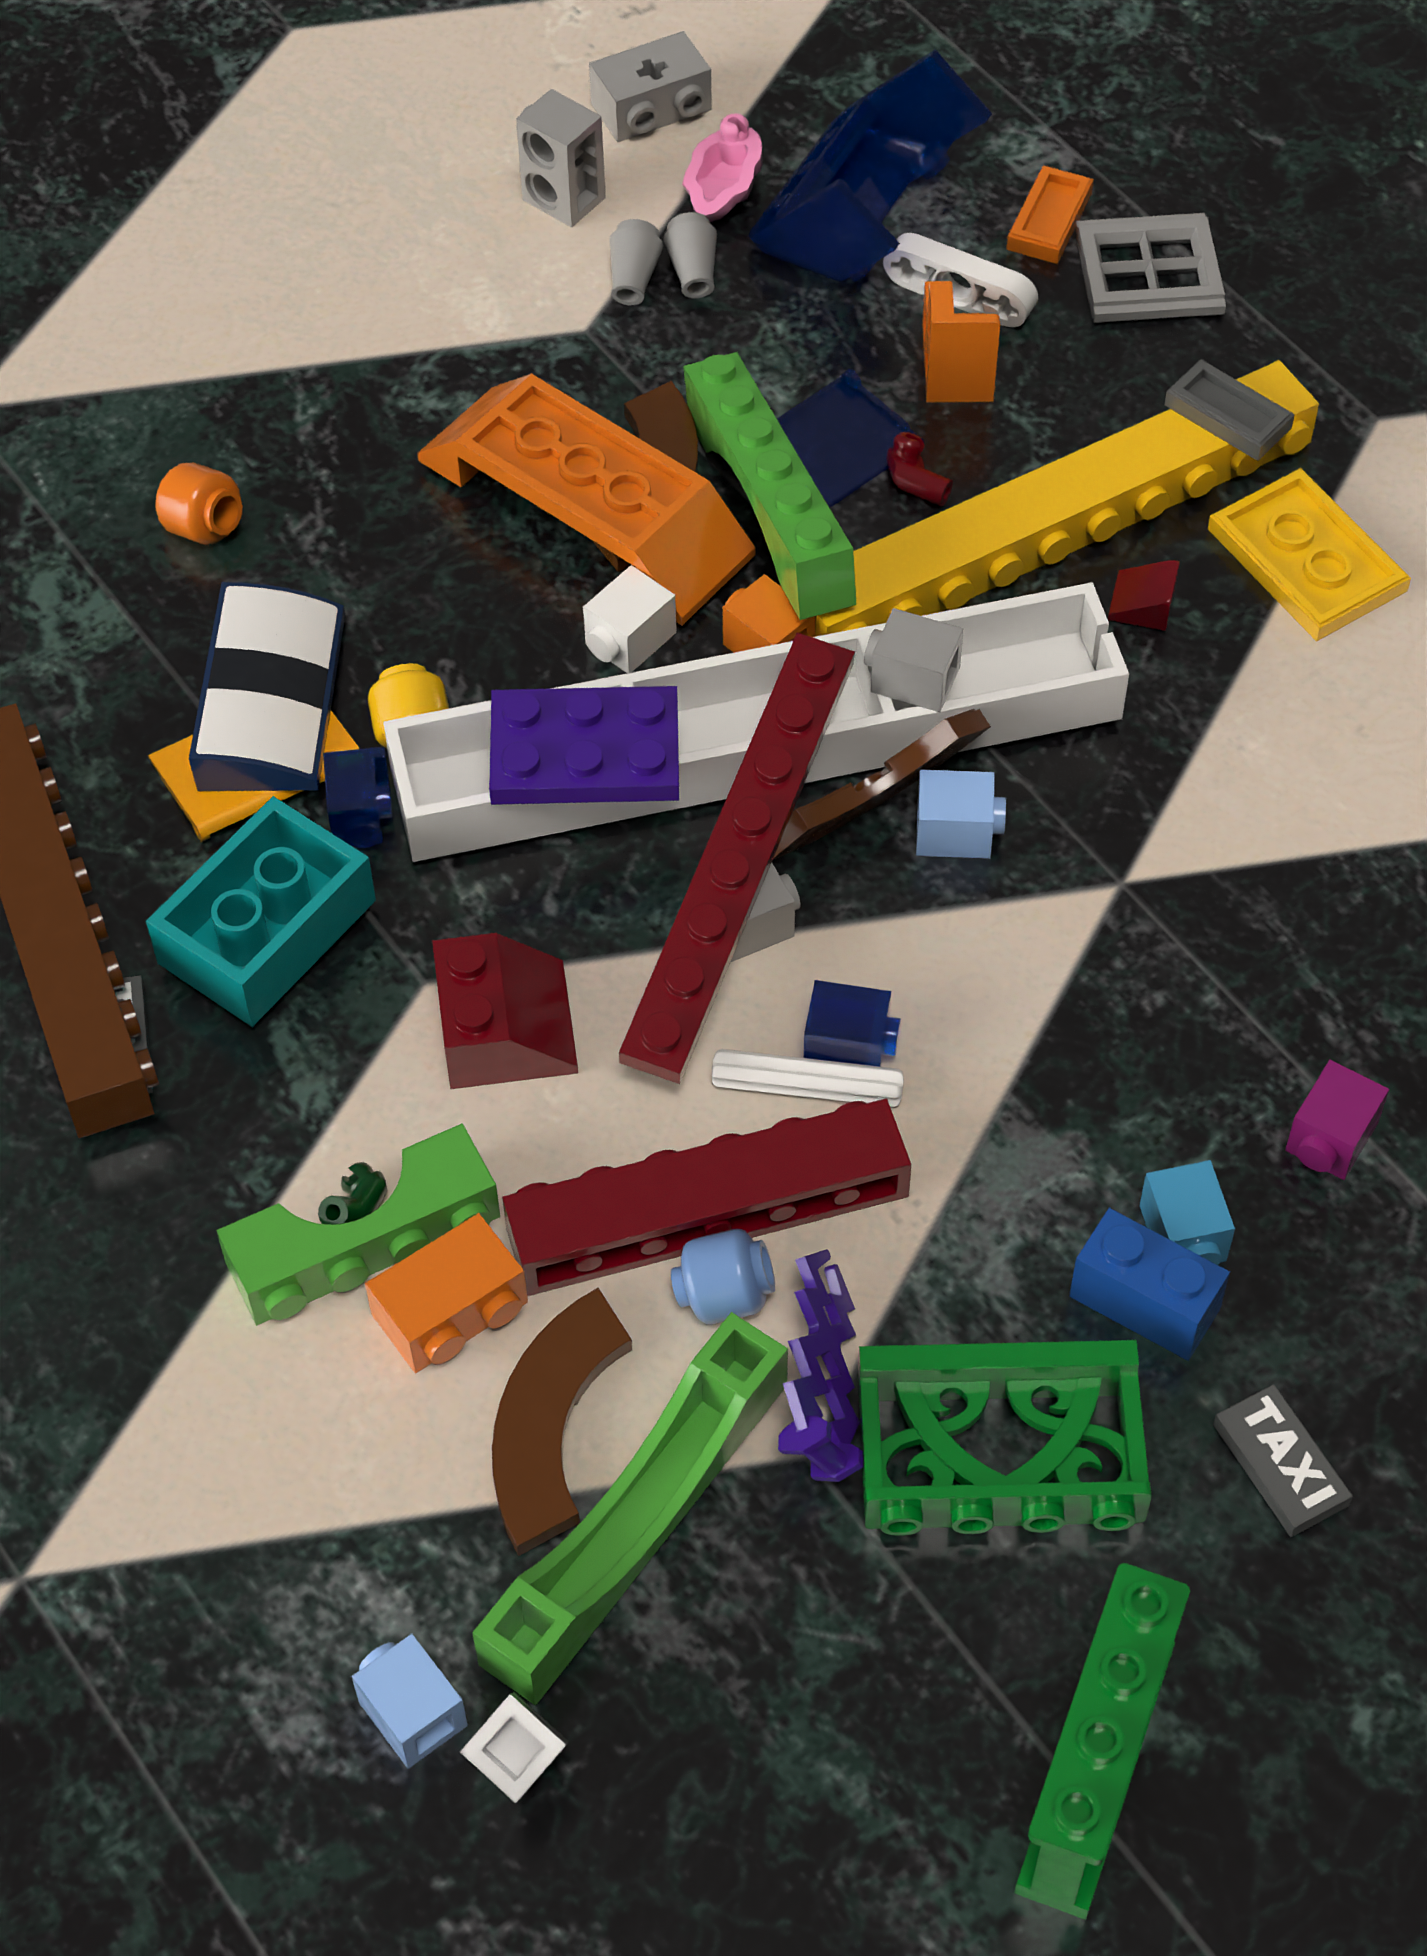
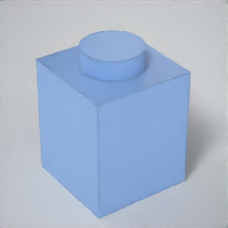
M920 770L917 801L916 856L990 859L993 834H1004L1006 818V798L994 797V772Z
M410 1634L396 1645L393 1642H389L377 1647L361 1662L359 1671L352 1675L360 1705L408 1769L468 1726L463 1700L413 1634Z

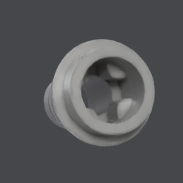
M695 212L683 213L671 219L667 225L663 242L681 282L682 293L689 298H702L714 290L713 273L717 231L705 215Z
M640 219L625 220L617 226V230L611 234L609 239L613 280L611 295L621 304L637 305L643 301L645 289L663 250V243L659 238L658 229L647 221Z

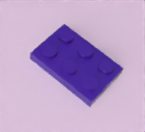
M677 686L491 690L489 777L491 805L680 801Z

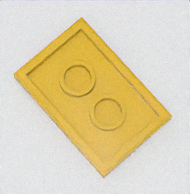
M1301 468L1212 514L1209 518L1208 530L1316 642L1408 592L1411 577Z

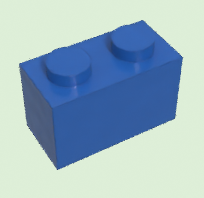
M1109 1208L1076 1258L1069 1297L1189 1361L1221 1309L1230 1271Z

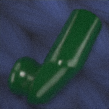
M357 1162L351 1165L348 1169L353 1174L350 1177L342 1176L341 1178L342 1190L349 1194V1196L326 1197L318 1209L320 1222L327 1225L348 1223L361 1219L377 1210L387 1193L386 1180L382 1172H374L372 1167L365 1162Z

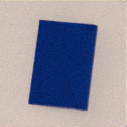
M852 369L846 370L839 378L777 418L829 508L889 468L886 460L887 450L893 447L894 437L898 433L909 432L917 435L910 429L908 423L861 385L860 377ZM721 456L725 467L736 476L730 465Z

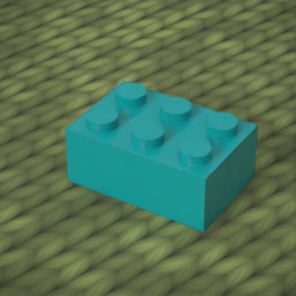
M273 796L146 920L157 963L253 1027L376 901L369 857Z

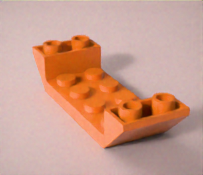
M533 374L492 387L417 453L419 462L459 487H462L474 475L482 471L632 564L639 571L675 594L676 622L680 625L687 622L755 556V546L709 480Z

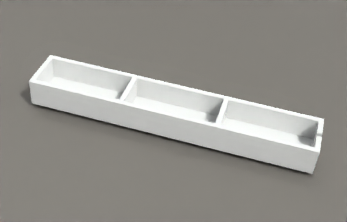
M1093 582L923 615L926 618L964 628L960 669L941 712L870 692L872 667L864 664L865 650L873 630L883 631L886 623L813 637L855 651L854 665L805 783L886 767L884 765L885 761L919 739L943 719L971 709H980L991 727L959 752L1122 719L1129 672L1113 632L1108 633L1109 622ZM793 641L551 688L677 686L680 801L491 805L489 792L491 700L383 721L390 769L412 862L726 799Z

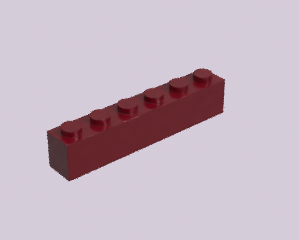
M885 1098L870 1103L864 1101L850 1102L840 1106L834 1112L807 1119L800 1117L787 1118L779 1121L771 1128L745 1135L736 1133L724 1134L714 1138L708 1144L682 1151H658L643 1161L615 1168L610 1166L595 1167L584 1172L580 1177L553 1184L543 1182L532 1183L522 1187L514 1194L502 1196L506 1230L514 1258L524 1270L527 1296L681 1257L684 1245L694 1238L732 1229H742L751 1238L907 1198L909 1197L912 1164L889 1102Z

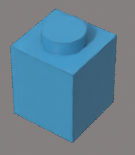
M1211 1160L1146 1173L1139 1205L1146 1227L1216 1265L1227 1261L1235 1227Z

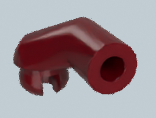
M909 432L898 433L894 437L893 447L887 450L886 457L895 485L902 491L936 505L944 506L952 491L953 480L925 469L923 459L920 456L924 449V442L919 436Z

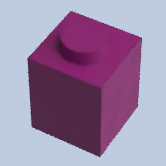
M1329 1060L1294 1117L1285 1151L1297 1156L1305 1166L1312 1170L1328 1172L1345 1180L1379 1123L1389 1088Z

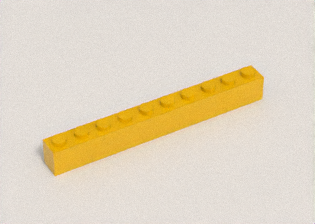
M1278 360L1236 379L1295 414L1292 429L1259 461L1172 409H1169L853 551L857 605L817 615L815 637L886 623L893 608L919 616L943 612L947 609H957L975 596L997 586H1007L1023 574L1045 564L1057 563L1069 553L1095 541H1105L1117 531L1143 519H1153L1167 508L1191 497H1201L1213 487L1239 475H1249L1261 465L1285 454H1295L1311 443L1319 403L1286 366Z

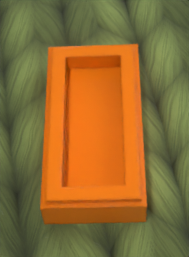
M1042 166L1008 234L1006 250L1058 264L1076 227V221H1079L1092 194L1094 179Z

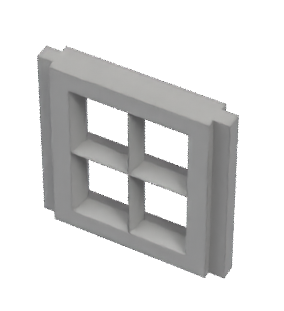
M1205 213L1076 221L1078 251L1091 317L1094 322L1225 314V292L1208 218L1205 216ZM1191 243L1194 254L1193 257L1154 259L1151 246ZM1140 246L1143 260L1102 262L1100 249ZM1198 272L1201 286L1160 288L1157 274ZM1146 275L1149 289L1108 292L1106 278Z

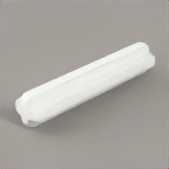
M728 1049L717 1050L712 1064V1082L717 1087L847 1102L864 1101L870 1103L887 1098L891 1107L898 1106L902 1099L904 1076L903 1071L897 1068Z

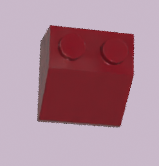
M498 933L432 940L450 1089L578 1074L563 960Z

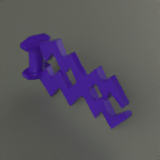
M826 1249L795 1260L806 1289H801L794 1293L808 1324L809 1333L807 1336L788 1341L801 1378L783 1383L794 1421L787 1425L779 1434L778 1451L782 1454L804 1455L811 1461V1478L815 1481L839 1482L863 1468V1451L850 1444L860 1421L846 1396L855 1386L840 1348L842 1342L857 1335L847 1315L848 1312L855 1310L838 1265L833 1264L824 1268L830 1290L829 1294L818 1272V1269L831 1259L830 1252ZM823 1307H825V1309H826V1312H827V1314H828L829 1320H828V1318H827V1315H826L825 1310H824ZM820 1355L831 1378L826 1380L816 1358ZM825 1395L835 1421L828 1422L821 1418L824 1415L815 1399L816 1396Z

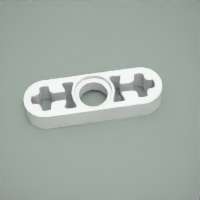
M915 233L900 235L883 260L887 275L901 287L924 295L925 281H952L955 308L968 313L998 314L1000 316V325L1005 327H1018L1022 325L1038 301L1036 287L1023 274ZM950 272H955L964 277L970 283L971 288L958 284L951 277Z

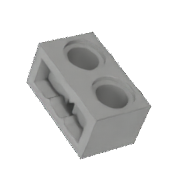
M550 89L534 104L528 105L516 118L522 199L572 228L606 198L602 116Z

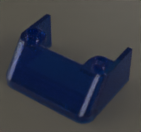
M936 49L852 103L835 118L753 226L748 237L765 254L839 282L849 277L854 282L858 281L873 268L878 260L894 252L900 243L881 222L908 184L920 176L929 180L939 173L950 160L946 152L952 143L988 121L992 113Z

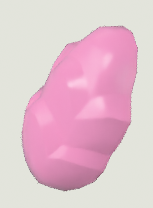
M730 114L726 116L720 123V130L697 144L692 153V160L684 175L682 184L691 197V203L695 212L705 215L710 222L721 219L737 203L748 199L753 187L754 177L762 169L761 139L756 131L749 128L748 120L743 115Z

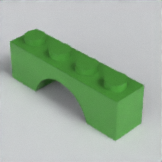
M461 1123L402 1149V1171L394 1192L382 1206L361 1219L343 1224H318L294 1215L278 1203L216 1231L225 1263L257 1326L271 1319L282 1320L300 1312L307 1303L331 1292H346L358 1287L368 1276L397 1264L478 1213L489 1225L491 1221L500 1218L496 1183L465 1126Z

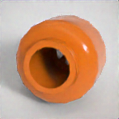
M194 462L181 463L169 470L160 482L156 493L155 508L158 520L165 530L203 545L214 544L223 540L236 528L242 516L241 496L238 485L233 478L221 471Z

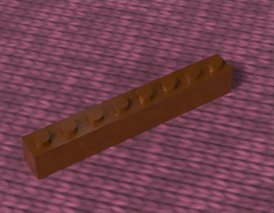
M15 703L0 708V898L78 1138H83L155 1114L147 1089L159 1086V1082L148 1049L134 1051L131 1039L142 1036L131 999L121 1002L117 1001L114 990L125 987L123 976L114 950L101 954L98 942L108 940V933L98 903L89 906L84 904L82 896L93 893L82 857L69 860L66 850L77 847V843L66 811L55 815L53 813L51 805L60 803L62 800L51 767L42 770L38 769L36 761L46 759L47 756L37 725L35 723L24 727L17 704Z

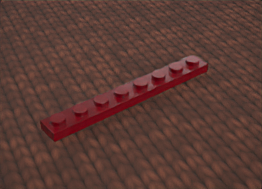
M797 632L619 1051L620 1064L677 1084L681 1083L854 665L855 651Z

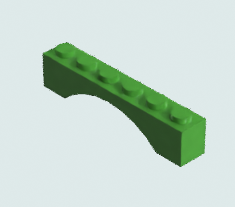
M735 352L728 355H713L704 361L683 366L687 405L695 423L697 437L706 453L714 451L720 454L739 479L762 529L779 583L799 620L857 605L853 547L739 354Z
M731 1312L690 1362L677 1389L655 1426L608 1492L556 1548L515 1579L473 1631L477 1660L480 1667L535 1706L783 1392V1383L787 1382L788 1375L787 1347Z

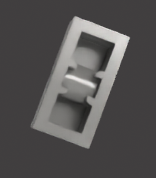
M684 31L589 63L591 104L596 112L602 116L603 122L617 142L712 110L711 68Z

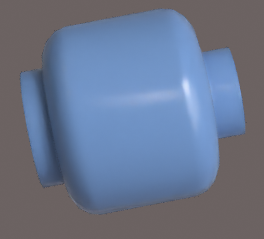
M732 1229L688 1241L682 1249L681 1266L671 1269L672 1287L679 1306H691L697 1318L707 1325L724 1322L731 1312L740 1318L755 1315L765 1306L766 1294L775 1292L773 1266L763 1240L753 1241L750 1235L742 1229Z

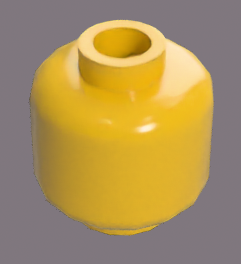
M412 663L400 664L384 670L380 674L379 680L370 688L367 699L374 736L378 743L387 748L383 721L449 709L445 685L441 678L427 671L424 666Z

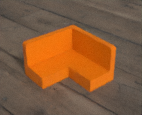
M925 281L922 324L926 402H993L1000 335V316L998 314L954 313L952 281Z

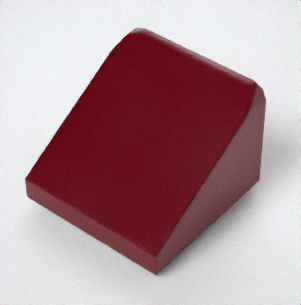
M1167 560L1119 570L1108 620L1166 631L1180 561Z

